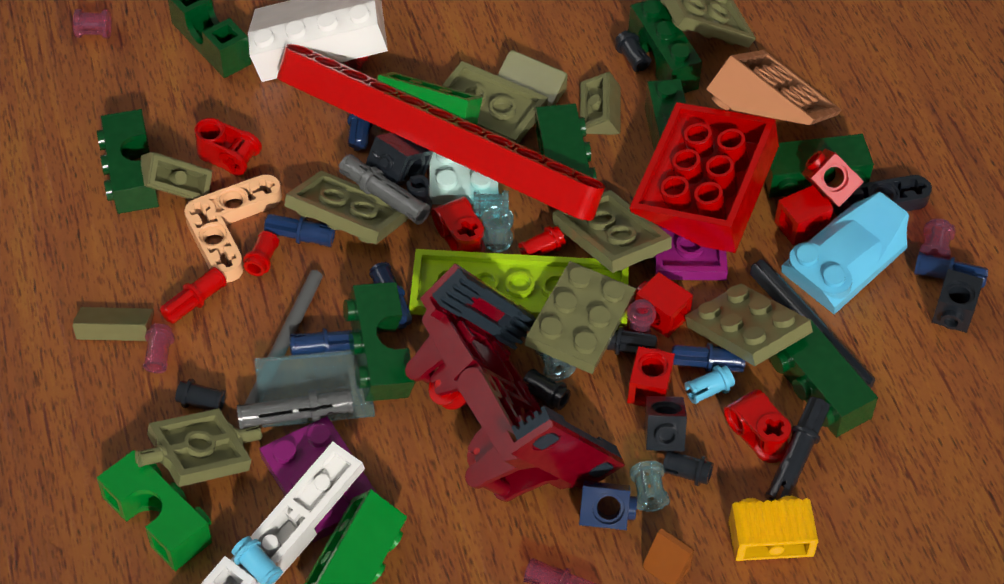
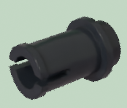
M627 30L616 37L615 49L618 53H623L634 72H639V68L643 71L651 64V58L639 44V37L636 33Z
M423 175L411 176L410 181L407 180L408 192L417 199L427 203L431 211L433 206L432 200L429 197L428 178Z
M536 369L529 370L524 376L523 380L529 383L526 385L532 395L545 401L549 409L557 408L561 410L569 401L571 391L567 389L566 383H556L539 373Z
M189 379L188 381L181 380L177 387L175 401L181 403L183 408H188L190 405L205 410L219 408L222 411L226 400V391L195 384L194 379Z
M667 451L662 473L692 480L695 486H700L701 483L708 485L714 463L707 461L706 456H702L699 459L678 452Z

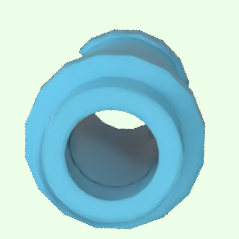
M716 365L712 368V372L692 381H687L684 386L685 390L691 389L687 396L693 404H697L699 401L719 392L729 393L730 388L735 386V380L727 366L720 367Z
M247 536L240 540L231 551L235 556L234 563L236 565L242 564L260 584H274L282 575V569L260 548L261 542L258 539L253 540L250 536Z

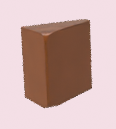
M661 528L657 532L644 560L643 568L665 584H679L691 569L694 550L685 542Z

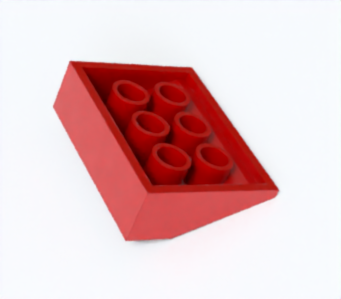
M676 102L629 207L630 212L702 247L736 253L779 147L776 119Z

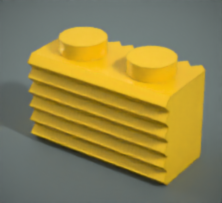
M785 496L772 502L769 500L762 502L756 498H746L732 504L729 526L735 561L814 557L818 536L810 499L805 498L802 500L795 496Z

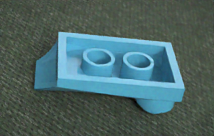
M877 192L864 200L852 204L810 241L794 246L790 252L789 259L782 264L781 273L835 315L907 249L909 214L883 193Z

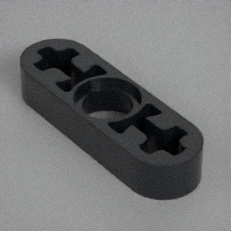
M919 175L863 183L846 200L849 202H844L840 207L833 204V211L839 216L852 204L864 200L863 198L866 199L877 192L888 195L893 202L906 212L922 209L929 202L932 185L926 178Z

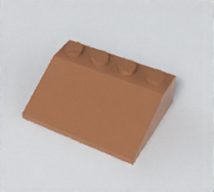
M765 50L731 55L707 87V90L714 95L712 100L727 111L731 108L734 111L805 125H812L832 118L842 111Z

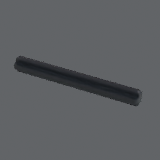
M764 259L753 263L750 275L768 295L781 305L811 319L864 382L872 388L875 377Z

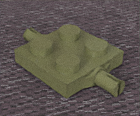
M219 408L149 423L147 435L155 448L136 451L135 461L138 467L160 462L168 469L178 487L249 471L251 458L244 449L243 444L260 441L262 439V432L259 425L243 429L235 428L225 419Z

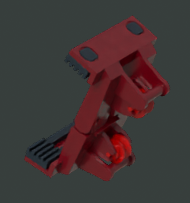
M456 263L420 298L427 309L422 322L430 336L415 356L407 363L405 373L413 381H423L429 384L428 391L432 401L448 410H455L468 404L482 426L468 446L467 463L469 468L465 473V481L469 486L475 489L485 488L493 492L499 500L508 502L519 495L548 483L559 489L578 487L583 490L584 481L600 482L625 466L619 450L614 444L601 437L595 438L565 421L562 415L546 406L541 407L542 413L540 412L537 401L509 359L511 352L507 347L509 346L516 350L518 347L515 343L522 344L523 340L521 337L526 338L527 332L533 326L536 318L528 309Z

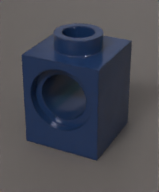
M584 481L579 525L627 530V521L635 520L637 497L630 496V485ZM605 496H612L619 501L620 508L616 513L606 515L598 508L599 500Z

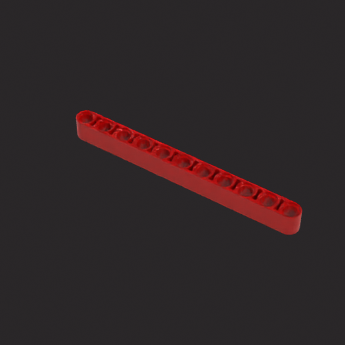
M295 44L285 45L277 78L280 81L568 215L586 221L594 220L605 190V185L599 180L313 50Z

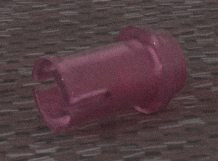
M639 299L630 304L627 309V317L630 321L628 331L651 334V323L656 318V310L649 301Z
M154 324L145 333V339L148 344L143 368L151 373L166 372L168 366L169 347L174 343L175 336L169 326Z

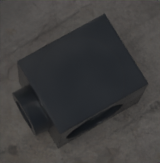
M948 269L932 323L967 333L984 279Z
M646 396L644 419L646 450L685 451L687 414L684 397Z

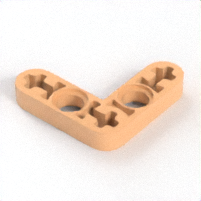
M260 175L193 199L185 206L184 212L187 226L209 269L211 267L219 269L225 276L227 283L239 279L243 274L244 268L241 253L226 225L277 206L281 202L282 192L280 181L276 177ZM231 199H239L243 202L236 208L225 206V203ZM202 213L206 216L208 223L203 225L198 214ZM211 235L223 237V240L218 244L212 245L205 242V239ZM225 254L228 264L232 266L226 267L224 264H221L220 256Z

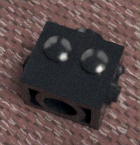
M394 133L375 136L366 165L377 167L387 179L397 185L407 184V180L410 181L411 176H425L434 152Z

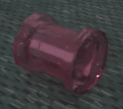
M75 9L73 16L75 37L82 38L83 35H102L103 38H110L112 18L109 10H103L102 13H94Z
M932 219L925 223L923 230L926 237L925 243L920 246L919 252L950 259L952 253L949 244L955 237V226L944 219Z

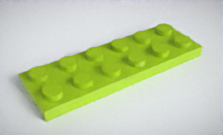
M416 249L409 310L411 314H425L427 309L420 298L455 263L528 309L536 319L569 261L627 285L629 266L612 273L594 258ZM628 309L619 326H627Z

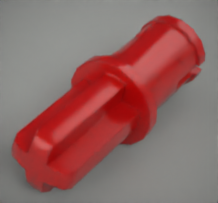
M211 267L208 272L192 284L185 283L180 293L161 306L160 313L163 318L173 324L194 308H202L206 299L227 285L225 276L216 267Z

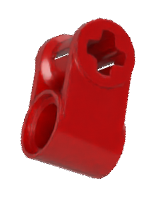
M216 118L202 119L194 128L198 157L204 162L223 168L231 174L243 175L247 170V163L250 159L262 151V144L255 135L223 123Z
M465 196L431 210L432 219L438 233L445 239L452 251L485 253V245L481 239L484 235V226Z
M754 389L724 407V416L730 428L749 445L761 460L768 463L782 461L788 446L787 440L791 434V424L770 402L765 393L759 389Z

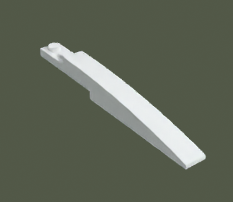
M332 442L250 536L253 540L258 539L261 542L260 548L282 569L283 573L315 538L317 533L314 528L364 471L363 462ZM224 556L201 584L260 583L242 564L236 565L234 563L235 556L231 560Z

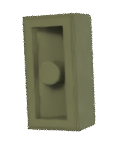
M514 50L508 53L497 75L547 96L548 106L556 105L567 90L568 75L566 72Z
M610 71L580 82V117L585 118L586 134L616 135L621 132V88Z
M155 152L141 155L140 162L144 186L190 200L209 194L213 170Z
M81 307L73 321L76 339L149 341L154 309Z

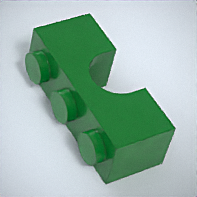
M133 450L96 477L102 498L126 522L142 511L153 510L159 512V516L145 526L151 548L176 572L212 543L209 529L211 521L199 506L193 508L186 502L187 498L184 492L176 483L171 482L168 484L162 478V473L156 464L138 467L135 461L136 451Z

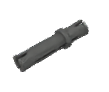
M348 154L342 159L339 164V172L356 182L361 191L377 196L417 225L427 219L430 213V206L383 176V172L380 169L364 164L352 154Z
M350 388L316 394V390L308 391L307 396L237 405L240 429L312 418V421H318L320 416L346 412L353 413Z

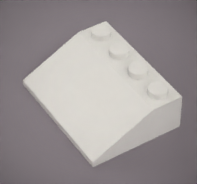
M289 0L255 9L248 31L250 58L262 82L277 79L285 45L287 44L306 47L339 63L388 51L381 0Z

